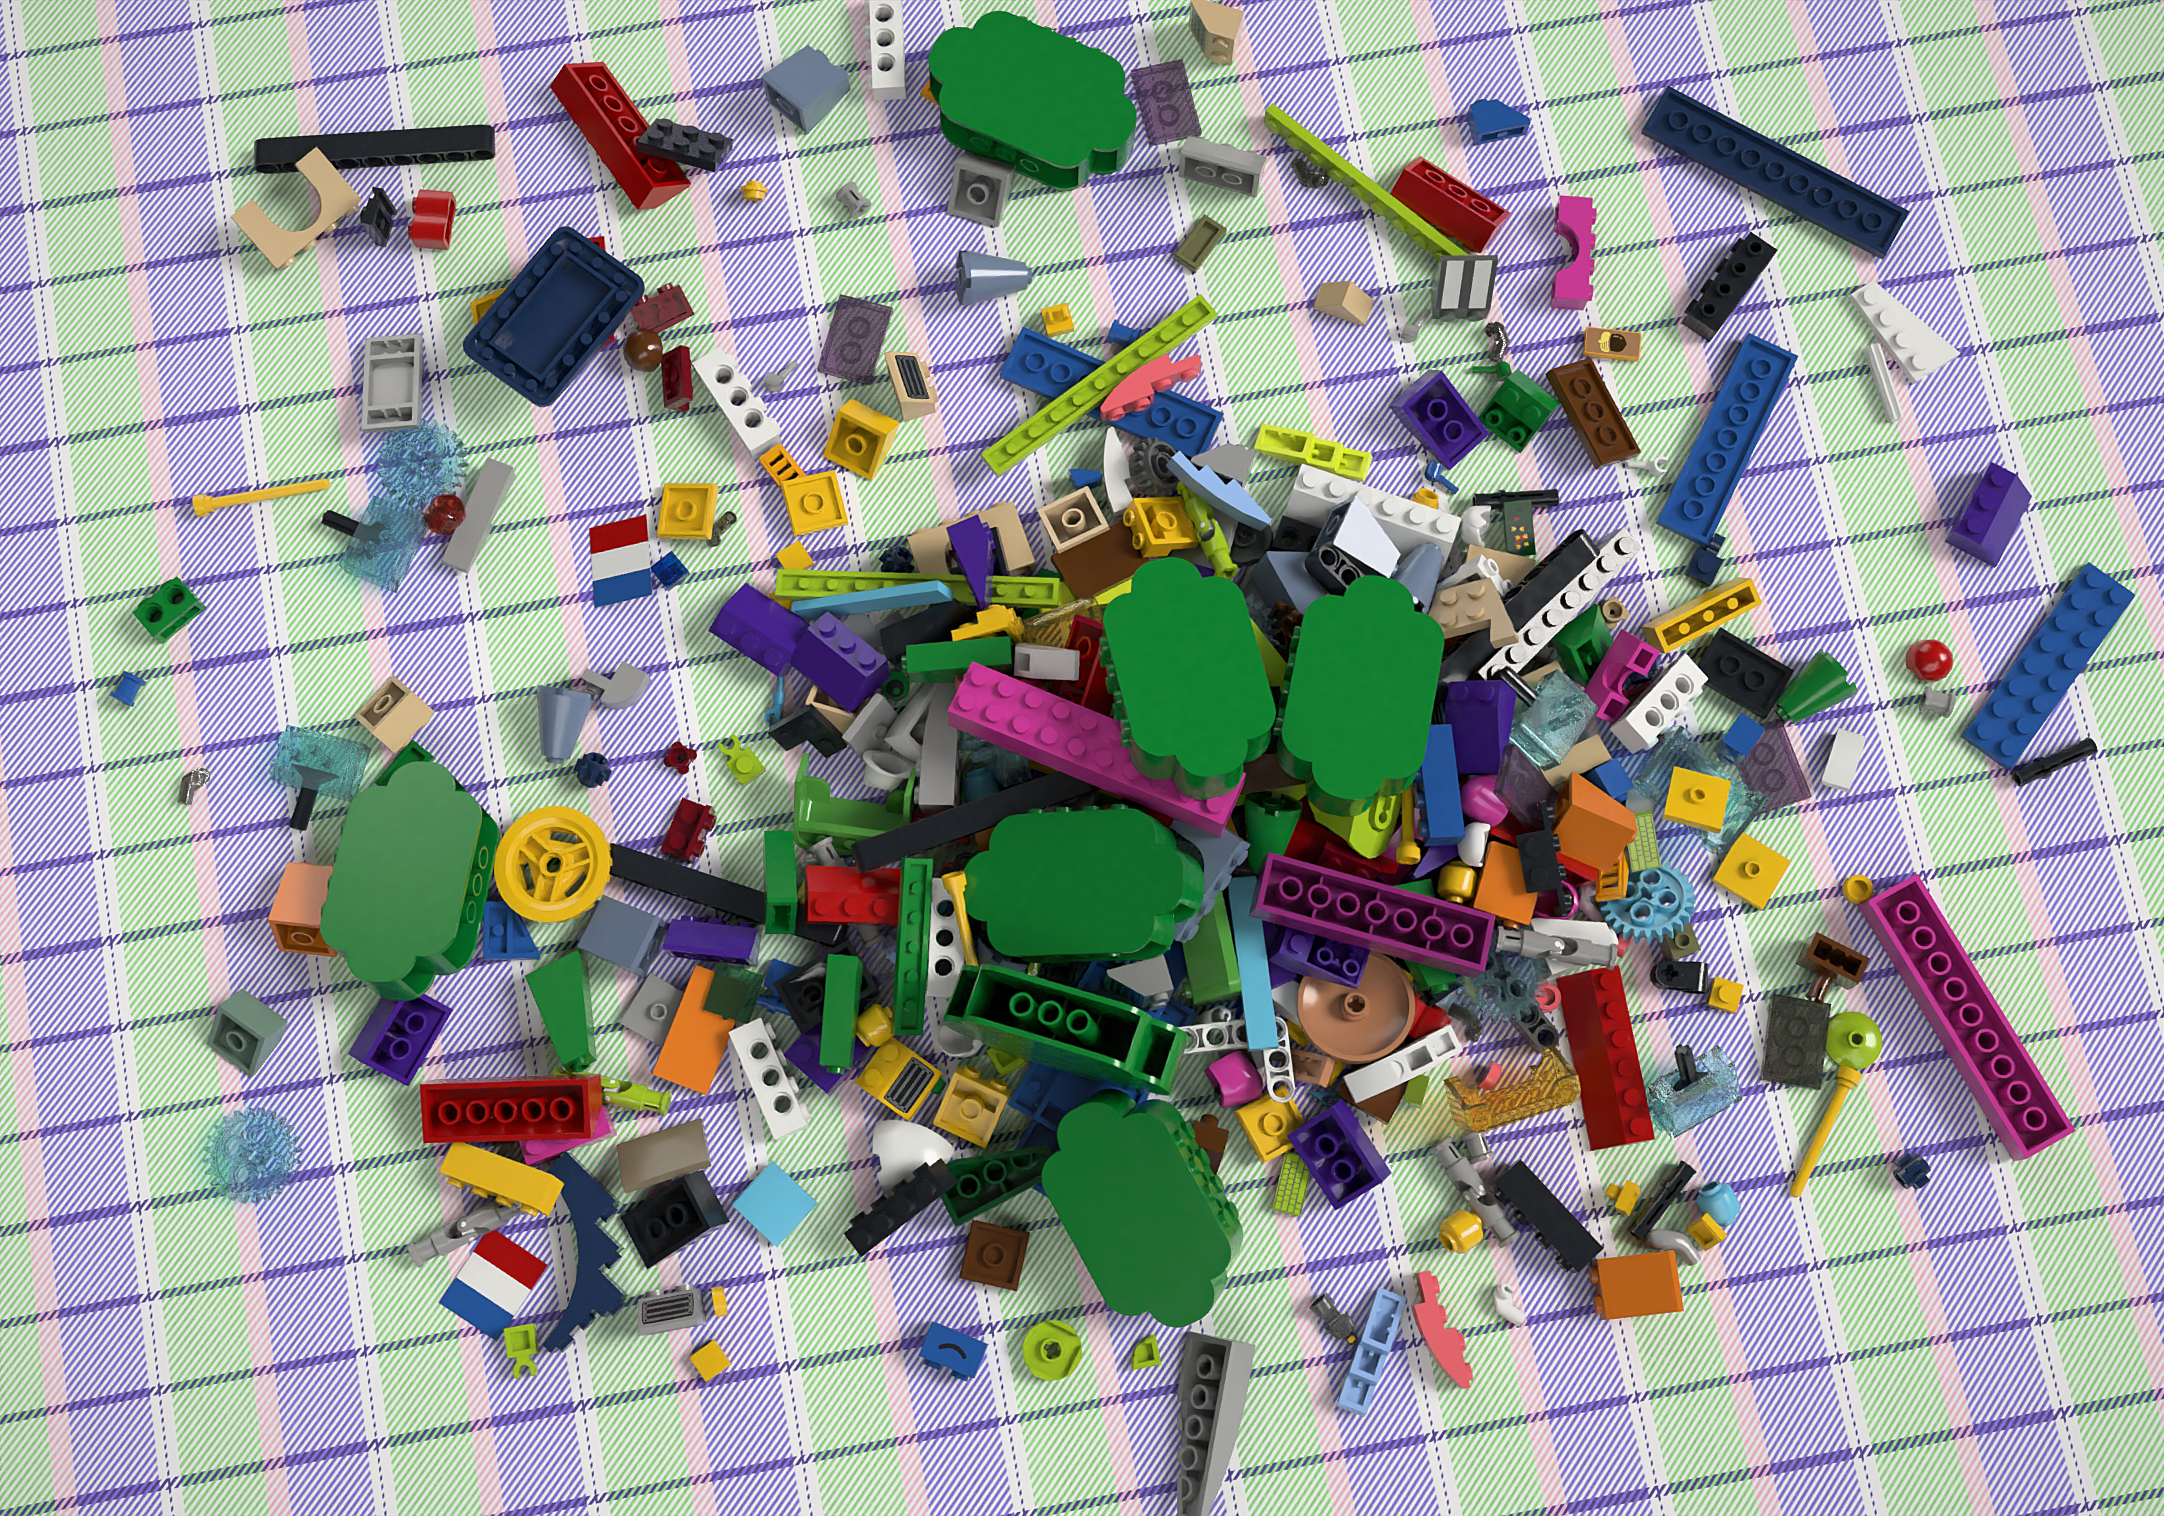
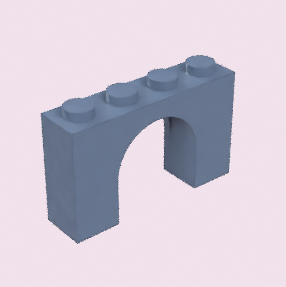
M1174 819L1170 827L1195 844L1204 860V898L1202 905L1193 917L1187 921L1175 923L1174 939L1186 943L1187 940L1192 939L1197 933L1198 923L1202 917L1213 909L1215 905L1214 899L1219 891L1224 890L1230 883L1231 873L1235 867L1242 864L1248 855L1247 849L1251 844L1226 827L1220 838Z

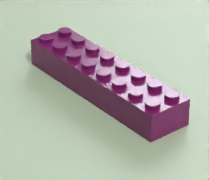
M1270 852L1261 860L1248 915L1260 920L1471 978H1476L1485 972L1496 915Z

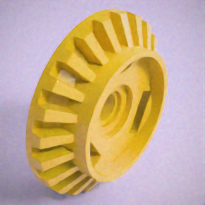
M547 806L533 810L513 823L499 843L494 863L497 888L511 909L531 921L542 924H560L572 918L576 919L585 910H590L594 906L593 903L598 897H602L605 892L603 889L606 883L610 881L611 875L609 872L610 866H612L610 844L606 840L605 833L595 821L578 810L564 806ZM560 832L576 835L577 838L575 844L550 840L551 834ZM552 858H559L561 861L560 869L557 872L549 873L547 870L548 861ZM527 863L529 864L535 888L528 890L524 879V864ZM585 873L587 877L583 885L573 895L567 897L565 894Z

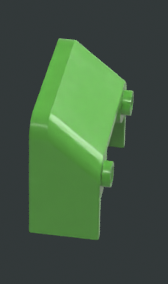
M803 753L794 783V842L800 848L808 850L811 846L831 836L833 839L831 843L837 854L853 856L850 845L912 823L915 808L914 790L917 784L916 768L911 769L906 789L892 790L887 796L886 804L831 797V787L827 781L819 777L809 776V753Z
M1222 890L1219 891L1214 899L1215 905L1207 915H1204L1198 923L1199 928L1195 936L1187 940L1186 943L1182 942L1188 971V981L1183 982L1186 999H1192L1190 1003L1191 1009L1236 1001L1242 992Z

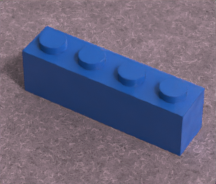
M1451 724L1430 725L1425 757L1414 778L1417 784L1414 804L1416 809H1420L1421 817L1418 820V835L1423 837L1424 846L1458 845L1465 837L1452 727Z

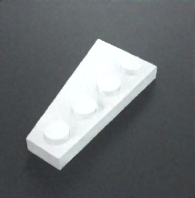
M1874 280L1849 296L1850 302L1912 385L1960 355L1959 351Z

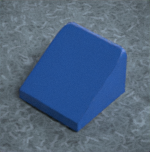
M1068 469V477L1075 491L1086 486L1092 490L1102 484L1101 471Z

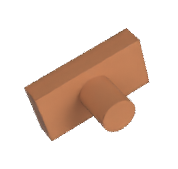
M1290 1048L1294 1080L1326 1088L1336 1060L1329 1056ZM1285 1056L1282 1060L1280 1068L1283 1067L1286 1063Z

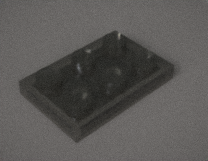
M1779 994L1770 995L1760 1081L1815 1091L1821 1090L1831 1004H1817L1812 1000Z

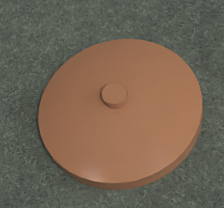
M1370 950L1357 989L1304 975L1297 995L1298 1020L1307 1039L1324 1055L1344 1063H1371L1391 1054L1402 1044L1414 1020L1415 998L1407 976L1393 960L1373 950Z

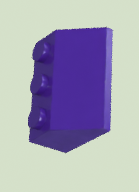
M1990 462L1979 473L1944 542L1995 568L2032 495L2017 474Z
M745 583L722 606L708 631L774 675L787 676L792 669L790 660L805 631L811 624L755 587Z
M828 611L807 628L790 660V665L849 714L890 679L888 660Z
M682 915L680 920L672 919L663 943V950L673 958L757 967L762 932L755 928V924L749 922H738V926L726 925L727 921L721 919H709V923L698 922L697 917Z
M426 994L409 1001L387 1000L381 997L348 1054L361 1063L409 1086L453 1009Z
M1343 1098L1287 1135L1335 1211L1379 1185L1392 1173Z

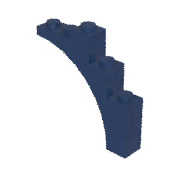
M565 1152L546 1171V1173L552 1174L564 1183L560 1193L571 1213L578 1247L576 1282L569 1305L558 1326L542 1344L550 1353H557L559 1350L562 1353L566 1351L575 1341L572 1336L580 1328L584 1331L595 1321V1312L601 1317H608L610 1314L614 1317L626 1305L623 1300L628 1296L604 1271L606 1267L609 1270L612 1269L621 1260L622 1256L620 1253L625 1248L600 1224L602 1221L607 1223L618 1212L616 1207L620 1201L569 1152Z

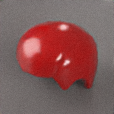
M1935 639L1920 640L1912 644L1906 653V667L1915 673L1918 680L1937 682L1946 678L1953 669V654L1941 641Z

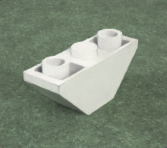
M1018 643L1015 646L1014 676L1033 679L1079 680L1080 651L1030 643Z

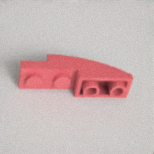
M1168 354L1137 369L1111 392L1100 407L1102 422L1106 420H1119L1125 416V413L1133 410L1136 412L1143 411L1149 408L1151 403H1154V391L1163 392L1171 388L1174 383L1180 381L1186 383L1196 379L1198 374H1201L1202 367L1198 354L1175 363H1171Z
M1430 1270L1415 1273L1422 1303L1410 1306L1420 1335L1430 1354L1445 1374L1461 1389L1471 1388L1469 1381L1473 1380V1373L1470 1363L1464 1362L1462 1351L1466 1350L1463 1334L1462 1332L1457 1333L1456 1327L1444 1329L1443 1326L1444 1323H1447V1316L1444 1306H1439L1436 1294L1440 1293L1438 1279L1436 1275L1431 1276Z

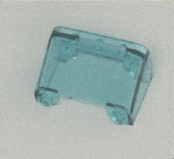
M1682 725L1670 727L1659 737V741L1654 745L1633 781L1636 786L1634 789L1647 799L1651 797L1664 808L1674 766L1731 781L1722 829L1719 834L1684 825L1702 840L1701 846L1710 853L1715 854L1716 851L1727 853L1769 799L1759 790H1756L1753 794L1745 787L1746 784L1743 781L1737 782L1697 748L1698 743L1688 741L1692 734Z

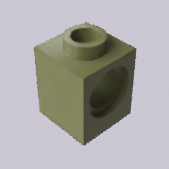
M1691 923L1683 925L1682 932L1673 929L1674 938L1664 934L1662 935L1663 942L1660 943L1658 941L1665 961H1675L1701 950Z

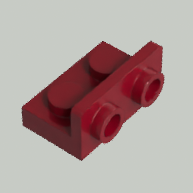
M671 282L657 288L656 290L659 294L648 298L647 294L641 296L630 311L639 328L652 333H659L695 315L680 285L673 286Z
M680 345L663 354L661 370L664 408L687 412L690 409L689 401L693 400L690 347Z
M682 797L660 850L694 864L696 857L700 858L704 852L706 842L703 840L707 831L711 832L715 826L717 816L714 815L716 811L713 807L709 805L704 806Z
M1326 841L1314 862V865L1371 881L1376 877L1381 864L1378 861L1365 858L1330 841Z

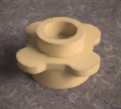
M1615 596L1609 597L1603 606H1599L1608 629H1615L1618 622L1629 617L1628 609ZM1611 610L1614 611V615L1610 614Z

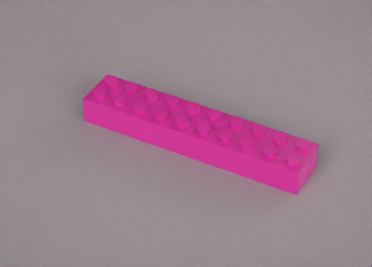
M973 661L948 709L949 726L1220 838L1245 781L1246 773L1243 772L1239 785L1232 792L1224 796L1205 800L1188 797L1175 786L1172 778L1152 779L1142 775L1135 769L1130 760L1128 749L1121 746L1119 738L1121 726L1119 721H1115L1110 717Z
M1915 874L1859 905V909L2012 1160H2025L2075 1132L2076 1130L1919 875Z

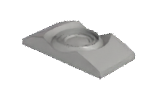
M420 333L365 338L361 425L363 433L418 429L420 427L423 412L421 386L424 373L423 344Z

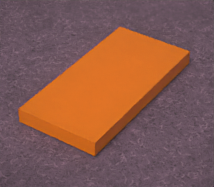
M694 965L651 1074L707 1095L730 1038L728 1032L734 1028L750 986L709 969Z

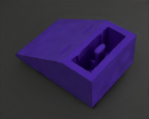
M1279 925L1267 961L1294 973L1357 989L1370 950Z

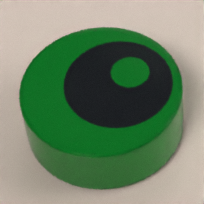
M890 672V679L881 688L887 699L900 701L909 694L910 684L908 678L903 673Z

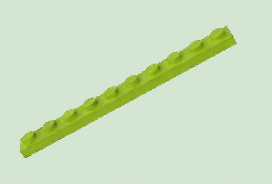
M1272 103L1266 109L1264 123L1270 132L1282 136L1292 149L1300 150L1314 166H1320L1327 171L1333 181L1345 185L1355 198L1362 199L1368 203L1374 213L1384 216L1391 221L1392 226L1397 231L1405 232L1419 248L1427 249L1432 253L1438 263L1441 256L1468 255Z
M1199 294L981 453V458L996 477L1000 478L1104 402L1111 392L1130 374L1145 364L1169 354L1216 320L1217 312L1202 294Z
M777 569L775 597L781 600H804L939 580L953 591V598H956L964 606H977L964 575ZM993 576L991 605L1058 609L1060 579ZM943 602L931 603V604H929V605H938V604H941V603H943Z

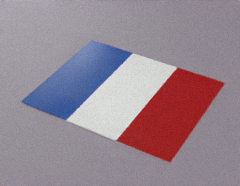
M647 514L589 528L594 608L652 595Z
M493 1230L483 1236L439 1303L495 1341H498L504 1332V1328L508 1326L548 1265L498 1231Z

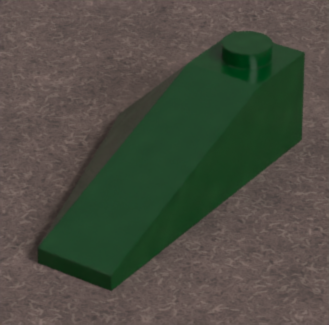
M1049 1145L955 1159L947 1163L946 1165L959 1182L940 1197L955 1227L964 1225L1042 1183L1041 1177L1044 1164L1053 1155Z

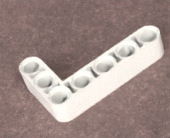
M1275 1016L1276 1023L1282 1028V1034L1278 1037L1279 1047L1278 1049L1262 1051L1268 1095L1272 1101L1283 1104L1292 1098L1295 1092L1287 1025L1283 1019ZM1244 1020L1177 1027L1194 1037L1193 1046L1185 1049L1183 1056L1248 1048L1247 1042H1242L1236 1037L1237 1029L1245 1026ZM1211 1030H1219L1223 1034L1224 1039L1219 1045H1211L1207 1041V1034ZM1280 1052L1285 1056L1286 1063L1283 1067L1275 1068L1270 1064L1269 1057L1272 1053ZM1276 1082H1285L1290 1089L1289 1095L1284 1098L1277 1097L1273 1093V1085Z

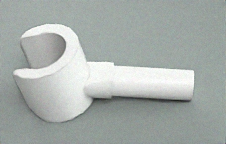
M1660 456L1652 462L1628 460L1627 467L1643 468L1649 470L1653 476H1661L1667 470L1660 469L1657 464H1666L1668 459Z

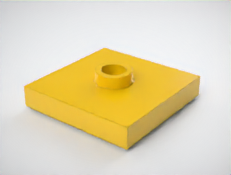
M835 470L780 482L794 537L849 524Z
M664 483L656 536L660 539L711 540L719 487L715 483Z
M1674 766L1662 819L1719 834L1722 829L1731 781Z
M1740 831L1711 881L1761 911L1764 909L1791 861Z
M1285 1084L1273 1090V1093L1279 1098L1289 1095ZM1268 1094L1233 1112L1261 1165L1293 1148L1294 1146L1287 1135L1305 1123L1293 1098L1286 1103L1280 1104L1272 1101Z

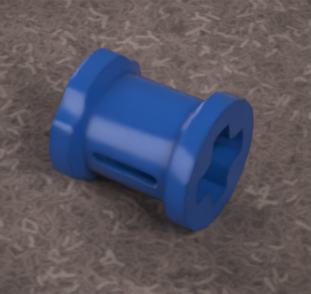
M1115 319L1109 330L1106 342L1110 344L1115 342L1128 347L1139 339L1141 329H1132L1121 325L1119 320Z
M123 670L121 674L123 676L115 692L111 691L109 696L133 707L135 704L133 700L141 686H145L147 682Z

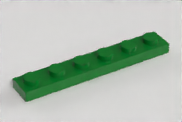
M901 857L891 1031L893 1035L923 1036L933 859Z

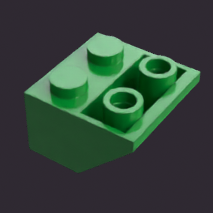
M1517 369L1506 378L1478 419L1484 426L1521 453L1543 428L1561 403Z
M1593 604L1566 624L1552 638L1568 677L1584 688L1588 685L1613 643V639L1597 604Z

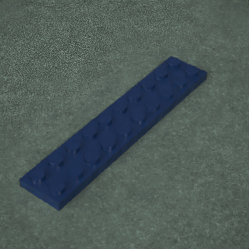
M1667 86L1641 134L1882 260L1910 212L1670 86Z

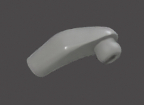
M1653 1229L1645 1237V1244L1648 1248L1674 1250L1688 1266L1696 1264L1701 1259L1690 1239L1683 1233Z

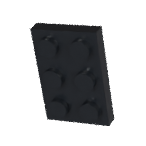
M656 118L637 143V151L712 172L718 169L733 148V139L725 137L721 133H709L699 130L695 126L673 123L665 118Z
M1721 627L1717 630L1697 663L1698 668L1708 678L1704 685L1763 720L1769 715L1794 672L1791 668Z

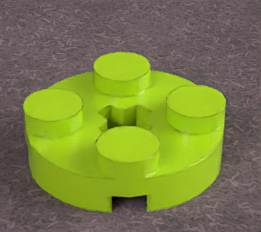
M1059 1320L1043 1321L1032 1327L1023 1342V1356L1027 1367L1035 1376L1046 1381L1061 1380L1072 1374L1078 1367L1082 1357L1081 1340L1076 1331L1067 1323ZM1055 1341L1058 1343L1057 1349L1061 1351L1059 1357L1054 1355L1052 1359L1046 1357L1047 1351L1044 1350L1045 1344L1051 1345Z

